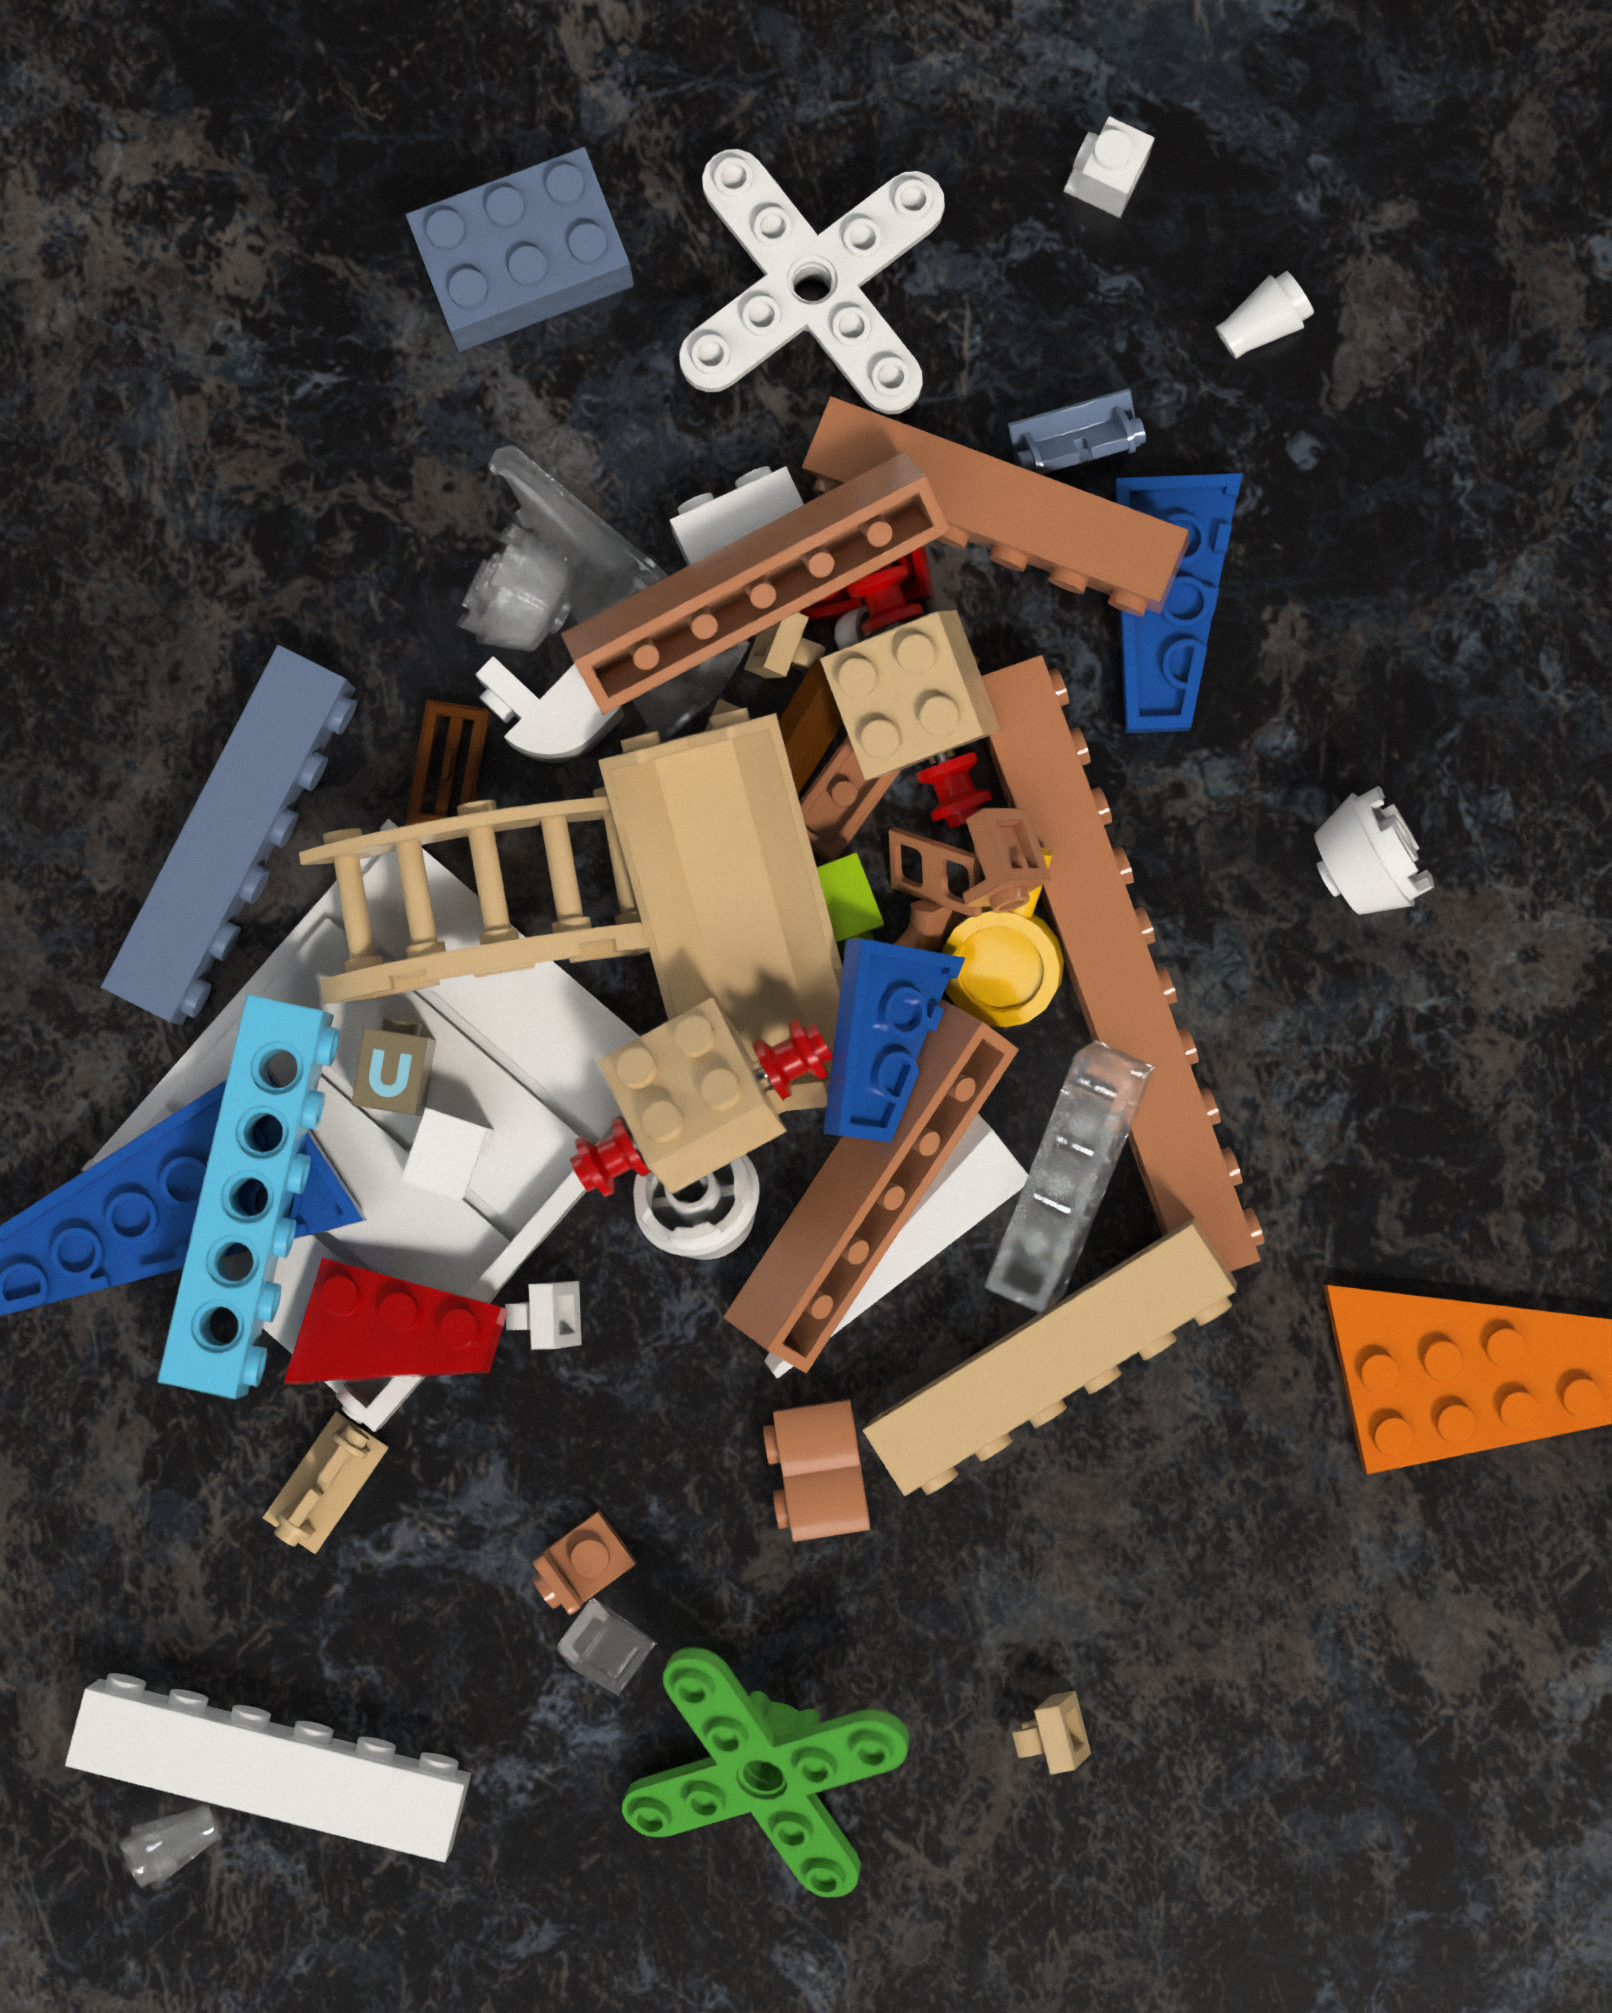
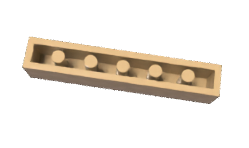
M1194 1217L878 1414L869 1421L862 1431L904 1496L919 1487H922L925 1494L929 1495L959 1475L954 1467L959 1462L974 1453L981 1462L1007 1447L1013 1441L1008 1432L1022 1423L1030 1420L1033 1427L1037 1428L1059 1415L1067 1408L1062 1400L1064 1397L1082 1386L1085 1387L1089 1394H1092L1114 1381L1122 1374L1117 1365L1139 1352L1142 1358L1147 1360L1169 1347L1177 1340L1172 1331L1190 1319L1194 1318L1198 1325L1202 1326L1227 1311L1232 1306L1228 1296L1236 1292L1237 1281Z

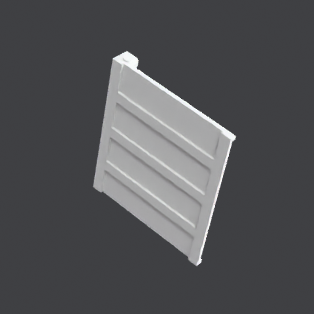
M388 819L382 825L380 831L399 827ZM422 848L438 941L445 942L446 951L479 946V934L485 933L479 897ZM396 851L361 859L360 864L376 955L383 956L384 964L408 959L406 947L412 946ZM337 880L95 1157L89 1160L81 1169L86 1171L228 1078L247 994L333 1014L332 1027L339 1028L340 1030L339 1044L332 1066H322L317 1091L325 1092L324 1110L317 1130H309L358 1204L367 1221L294 1239L289 1256L287 1258L279 1257L273 1282L279 1283L282 1286L280 1303L273 1322L264 1321L263 1329L292 1354L322 1258L490 1303L585 1194L586 1189L579 1181L570 1162V1157L578 1153L575 1140L585 1135L594 1143H598L612 1135V1119L620 1115L623 1116L597 1060L640 1037L553 961L536 963L533 969L475 978L474 974L443 979L439 980L440 985L404 992L375 1000L324 1004L320 979L346 973L344 961L350 960ZM518 931L519 939L526 938ZM383 1019L421 1024L420 1037L436 1041L425 1108L434 1109L494 1130L486 1154L480 1153L463 1200L456 1201L400 1182L422 1116L351 1105L364 1028L382 1030ZM286 1051L277 1054L269 1063L270 1069L282 1087L288 1086L296 1078L298 1065L295 1057L290 1052ZM251 1251L224 1258L227 1272L235 1279L242 1280L246 1278L253 1268L254 1260ZM403 1376L372 1378V1380L361 1381L338 1380L324 1382L337 1393V1399L344 1405L342 1410L358 1424L364 1423L375 1432L383 1427L425 1377Z

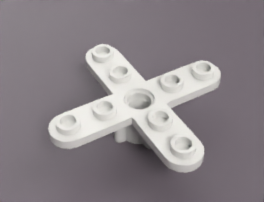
M739 149L724 150L714 155L706 164L702 176L704 195L712 209L765 276L692 331L683 341L680 350V366L686 380L696 389L705 392L722 391L732 386L805 330L812 334L865 403L873 410L884 414H899L911 408L918 400L922 389V370L914 356L861 291L860 287L924 239L940 224L945 203L944 193L938 182L929 175L918 171L904 172L892 178L817 235L760 161L752 154ZM806 280H817L824 283L830 292L818 301H807L799 297L795 289Z

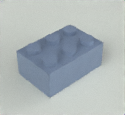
M585 147L406 214L459 352L634 286L629 260Z

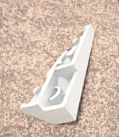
M978 1113L831 1337L1032 1181L1000 1138ZM771 1352L764 1360L777 1379L793 1367V1365Z

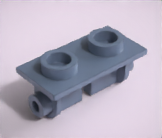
M1129 388L1008 423L1016 466L1043 476L1052 471L1124 450L1130 454L1135 452L1136 447L1140 446L1141 443L1146 442L1142 421L1139 417L1135 418Z

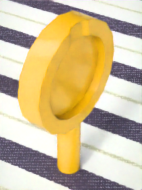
M1040 847L1047 868H1049L1053 853L1048 849ZM1043 885L1029 892L1030 901L1017 909L1003 913H994L992 907L989 906L982 908V915L976 918L967 916L954 928L943 947V954L965 958L958 978H949L945 988L946 993L959 1009L983 1021L986 1025L1006 1028L1029 1022L1047 1008L1061 985L1064 959L1058 938L1043 919L1033 914Z

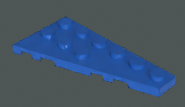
M268 1066L270 1081L277 1088H283ZM227 1079L0 1226V1316L184 1268ZM264 1116L255 1125L253 1136L256 1145L264 1152H269L280 1144L283 1137V1128L275 1116ZM308 1129L302 1154L311 1157L309 1176L303 1193H293L288 1215L289 1219L296 1220L294 1239L367 1221L317 1140ZM255 1178L247 1181L239 1193L240 1205L247 1214L251 1216L260 1214L268 1203V1191L265 1185ZM237 1242L227 1250L225 1257L250 1250L244 1244Z

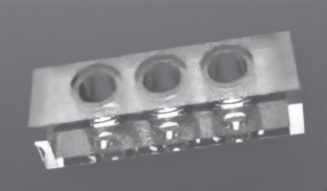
M1097 1040L1075 1054L985 1288L1042 1315L1064 1296L1154 1071V1065Z

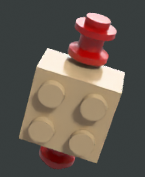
M889 563L846 587L849 597L863 598L870 617L860 626L863 635L868 636L882 632V634L820 658L865 781L889 775L928 759L930 764L938 763V765L920 771L915 775L918 783L933 785L939 800L938 805L930 812L932 821L935 822L945 818L950 830L966 824L967 818L983 809L981 804L993 800L989 790L975 789L969 770L978 762L976 753L971 752L950 759L956 756L954 749L1000 732L1001 728L957 610L937 611L906 623L921 616L924 612L921 604L906 603L900 584L909 575L906 565L893 567L892 563Z
M712 997L597 1060L623 1116L620 1115L612 1119V1135L598 1143H594L585 1135L575 1140L578 1153L570 1157V1162L587 1192L598 1188L601 1194L607 1197L615 1193V1177L632 1169L642 1177L653 1172L668 1191L673 1194L787 1132L765 1088L772 1084L780 1098L785 1100L792 1096V1080L807 1072L819 1080L829 1076L824 1063L831 1060L833 1054L816 1023L805 1029L798 1018L789 1023V1038L773 1047L762 1039L753 1042L752 1047L758 1060L752 1063L735 1027Z

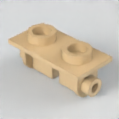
M336 1411L263 1519L276 1527L274 1534L287 1544L295 1547L297 1543H300L316 1554L389 1447Z

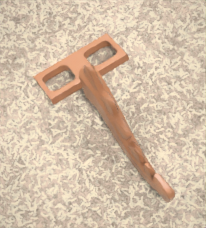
M894 827L889 830L891 888L921 898L922 900L910 904L908 928L893 945L942 953L945 933L954 929L967 915L974 918L982 915L981 907H966L963 898L955 896L950 892L948 887L947 861L949 860L966 867L969 873L970 889L981 883L980 862L974 853ZM901 844L912 847L921 854L922 884L909 880L904 876L901 864Z

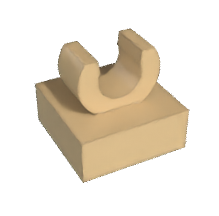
M797 612L757 634L744 669L766 679L786 677L789 668L807 673V670L810 669L815 660L821 662L820 658H823L826 648L802 638L809 617Z
M1069 1691L1049 1696L1034 1710L1036 1719L1021 1723L1022 1729L1012 1732L1018 1758L1045 1753L1050 1774L1075 1770L1091 1754L1076 1691Z

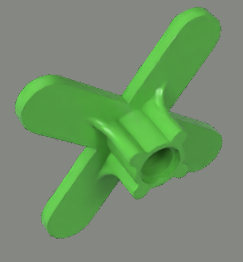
M686 1648L674 1653L666 1665L663 1684L670 1698L712 1757L650 1775L631 1783L622 1802V1813L626 1821L643 1835L665 1837L751 1812L798 1881L806 1889L822 1897H839L851 1892L857 1885L861 1862L847 1838L816 1795V1792L890 1771L900 1766L906 1758L909 1747L910 1735L906 1726L892 1714L875 1709L858 1711L819 1723L820 1715L815 1710L806 1709L798 1711L787 1704L771 1702L767 1695L760 1691H754L748 1696L728 1665L718 1655L708 1650Z

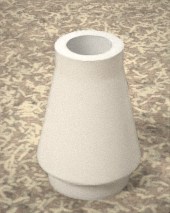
M1286 271L1277 278L1269 275L1215 329L1228 351L1237 359L1247 351L1303 329L1304 324L1302 321L1313 315L1314 311L1299 284Z

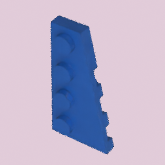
M1243 473L1115 479V503L1189 530V545L1161 614L1146 609L1141 617L1119 610L1125 733L1188 731L1191 728L1207 651L1208 635L1219 592L1218 586L1232 528L1231 522L1234 507L1239 494Z

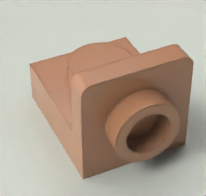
M983 808L966 819L975 845V854L981 863L986 880L962 894L966 907L991 906L994 913H1003L1027 904L1030 901L1028 893L1051 880L1027 808Z
M598 1510L536 1556L532 1563L538 1573L532 1577V1581L539 1593L553 1609L562 1604L571 1615L580 1609L585 1601L636 1565L637 1561L601 1511Z

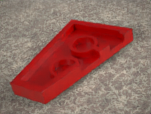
M322 1258L284 1383L296 1385L312 1384L321 1381H361L387 1377H427L489 1373L508 1310L489 1303Z

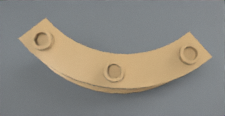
M602 787L594 790V798L542 803L497 810L495 800L470 802L457 806V817L413 824L362 835L360 828L328 832L323 834L324 845L299 852L301 865L334 863L350 960L344 961L346 973L320 979L324 1004L375 1000L404 992L440 985L439 980L470 974H474L475 978L533 969L536 963L570 959V963L650 953L606 788ZM604 820L620 909V915L614 917L616 925L592 928L590 917H583L568 822ZM542 826L558 921L552 923L553 934L519 939L518 929L510 927L494 832ZM469 836L485 933L479 934V946L446 951L445 942L438 941L422 845ZM396 851L412 946L406 947L408 959L384 964L383 956L376 955L360 860Z

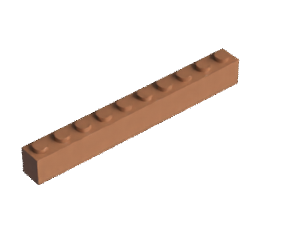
M1043 655L981 676L1001 728L1000 732L987 736L984 740L1008 807L1027 808L1040 847L1048 849L1053 853L1048 868L1051 880L1043 884L1040 896L1053 933L1058 938L1067 972L1162 1236L1195 1217L1230 1272L1259 1262L1261 1260L1256 1246L1264 1244L1260 1224L1251 1207L1242 1210L1234 1188L1235 1185L1242 1183L1238 1163L1230 1147L1220 1149L1212 1127V1125L1221 1122L1216 1102L1208 1087L1199 1089L1190 1066L1199 1062L1194 1041L1186 1026L1179 1029L1176 1027L1169 1008L1170 1004L1177 1002L1172 980L1165 966L1155 969L1147 945L1155 942L1150 919L1143 906L1136 909L1133 908L1125 886L1134 882L1129 861L1122 847L1115 849L1111 847L1104 825L1112 823L1107 800L1100 787L1090 789L1083 769V765L1091 763L1085 739L1079 727L1069 730L1061 706L1069 704V697L1063 678L1058 668L1047 669Z

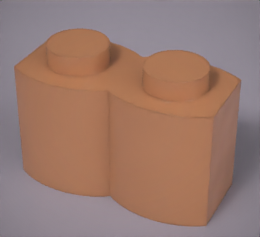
M851 1399L775 1410L773 1412L775 1425L763 1426L768 1463L769 1465L781 1463L785 1489L773 1490L779 1529L791 1527L793 1542L870 1530L869 1512Z

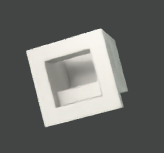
M1108 117L1100 136L1092 132H1088L1073 164L1074 169L1064 192L1120 218L1147 163L1155 138L1112 117Z

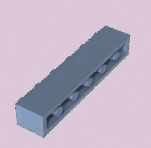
M277 645L101 988L171 1023L183 1025L187 1015L192 1018L198 1015L211 990V984L205 980L216 959L224 961L237 942L241 928L235 925V922L245 902L254 904L268 881L270 871L263 868L274 846L282 848L296 827L299 814L294 812L293 809L304 788L312 791L323 775L328 758L322 755L332 733L342 734L354 714L357 701L352 699L351 696L355 688L346 678Z

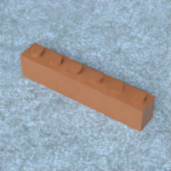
M830 396L802 465L809 482L815 483L813 492L819 496L906 452L925 474L951 530L936 540L959 549H965L967 542L991 550L989 558L992 561L1016 571L1023 572L1027 564L1050 572L1048 581L1074 593L1083 594L1086 586L1110 595L1108 604L1135 616L1142 617L1146 609L1161 614L1189 545V530Z
M903 452L561 633V636L602 715L951 530L925 474L907 453Z
M941 999L939 1007L944 1009V1013L936 1032H928L916 1060L920 1072L892 1142L842 1136L723 1317L763 1348L805 1373L808 1372L1019 1051L1017 1047L983 1021Z

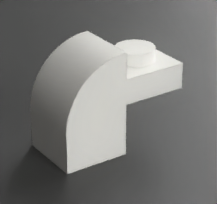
M494 656L475 674L486 688L479 698L506 724L514 716L520 720L504 736L508 744L520 754L536 761L559 763L579 758L597 746L625 717L621 706L602 715L575 663L540 700Z

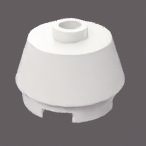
M1379 786L1359 797L1351 793L1315 833V841L1323 859L1317 863L1323 881L1333 896L1336 897L1342 893L1351 908L1359 915L1414 906L1415 897L1434 888V881L1428 870L1417 875L1418 869L1414 862L1419 859L1416 852L1419 847L1395 805L1392 804L1383 810L1380 808L1384 804L1383 798L1385 796Z
M744 1154L673 1194L668 1191L653 1172L644 1177L637 1173L633 1190L637 1222L648 1240L666 1252L701 1260L725 1256L738 1248L752 1229L759 1199V1180L755 1167L749 1157Z

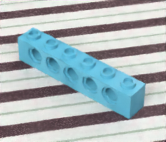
M247 994L158 1382L236 1399L247 1395L249 1386L257 1387L261 1381L267 1358V1349L258 1347L264 1321L273 1322L281 1298L282 1286L279 1283L273 1282L279 1257L287 1258L289 1256L295 1237L296 1220L288 1218L293 1193H303L310 1171L311 1157L302 1154L308 1129L317 1130L324 1110L325 1092L317 1091L323 1065L332 1066L339 1044L340 1030L339 1028L332 1027L333 1014ZM288 1051L297 1061V1075L288 1086L277 1088L269 1079L268 1066L274 1056ZM273 1115L282 1125L283 1137L280 1144L274 1150L264 1152L256 1145L253 1132L255 1125L261 1118ZM255 1178L265 1185L268 1191V1203L260 1214L251 1216L242 1209L239 1202V1193L247 1181ZM237 1242L249 1248L254 1260L250 1274L242 1280L232 1277L227 1272L224 1264L227 1250ZM220 1307L231 1310L236 1315L239 1323L238 1333L229 1344L219 1342L210 1330L211 1316Z

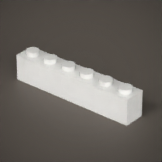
M108 1674L107 1680L98 1679L84 1691L65 1764L67 1767L441 1862L447 1860L453 1848L471 1773L457 1769L459 1762L453 1758L436 1753H421L420 1760L394 1754L396 1750L394 1744L372 1737H359L357 1744L332 1738L333 1729L309 1721H296L294 1728L269 1722L271 1717L269 1712L251 1706L234 1705L232 1712L207 1706L208 1697L188 1690L172 1689L169 1696L144 1690L146 1686L144 1680L124 1674Z

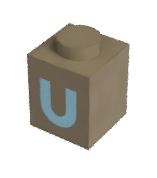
M383 1019L382 1030L364 1028L351 1105L423 1117L436 1041L420 1037L421 1024Z

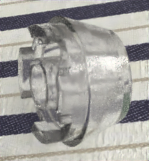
M511 523L501 532L499 538L501 542L507 544L506 549L502 554L495 552L489 561L484 559L476 572L462 602V605L470 610L466 614H462L457 625L475 634L476 642L479 644L533 652L541 644L548 632L556 634L567 618L572 606V600L567 597L574 581L575 571L538 530L529 533Z

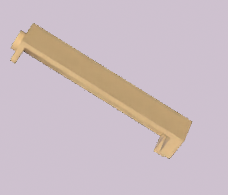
M746 707L709 717L712 729L661 742L658 731L621 740L623 753L600 759L598 762L668 1021L713 997L735 1027L752 1063L758 1060L752 1043L762 1039L773 1047L788 1039L789 1023L797 1018L805 1029L816 1023L833 1054L843 966L776 713L750 719ZM832 1059L824 1063L829 1076L819 1080L809 1072L791 1081L792 1096L785 1100L780 1098L772 1084L765 1089L777 1113L826 1107Z

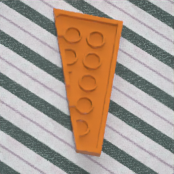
M1323 1284L1361 1466L1366 1474L1612 1424V1319Z

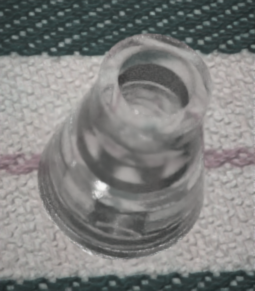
M205 1803L189 1811L132 1826L133 1834L119 1840V1843L133 1877L142 1888L154 1881L160 1886L210 1844L222 1839V1834L209 1806Z

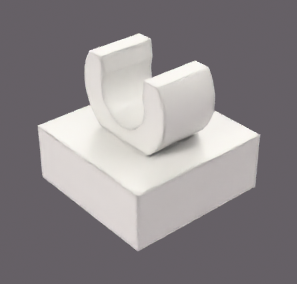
M579 1281L529 1284V1302L505 1304V1308L508 1310L506 1330L530 1329L531 1349H557L581 1345Z

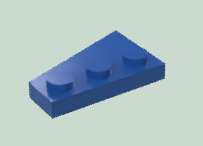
M846 939L823 1134L892 1142L920 1072L916 1060L927 1033L936 1032L944 1013V1009L939 1007V1003L949 978H958L965 960L964 957L866 939Z

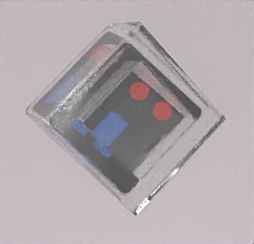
M592 1598L558 1643L557 1651L571 1669L619 1696L656 1643L605 1604Z

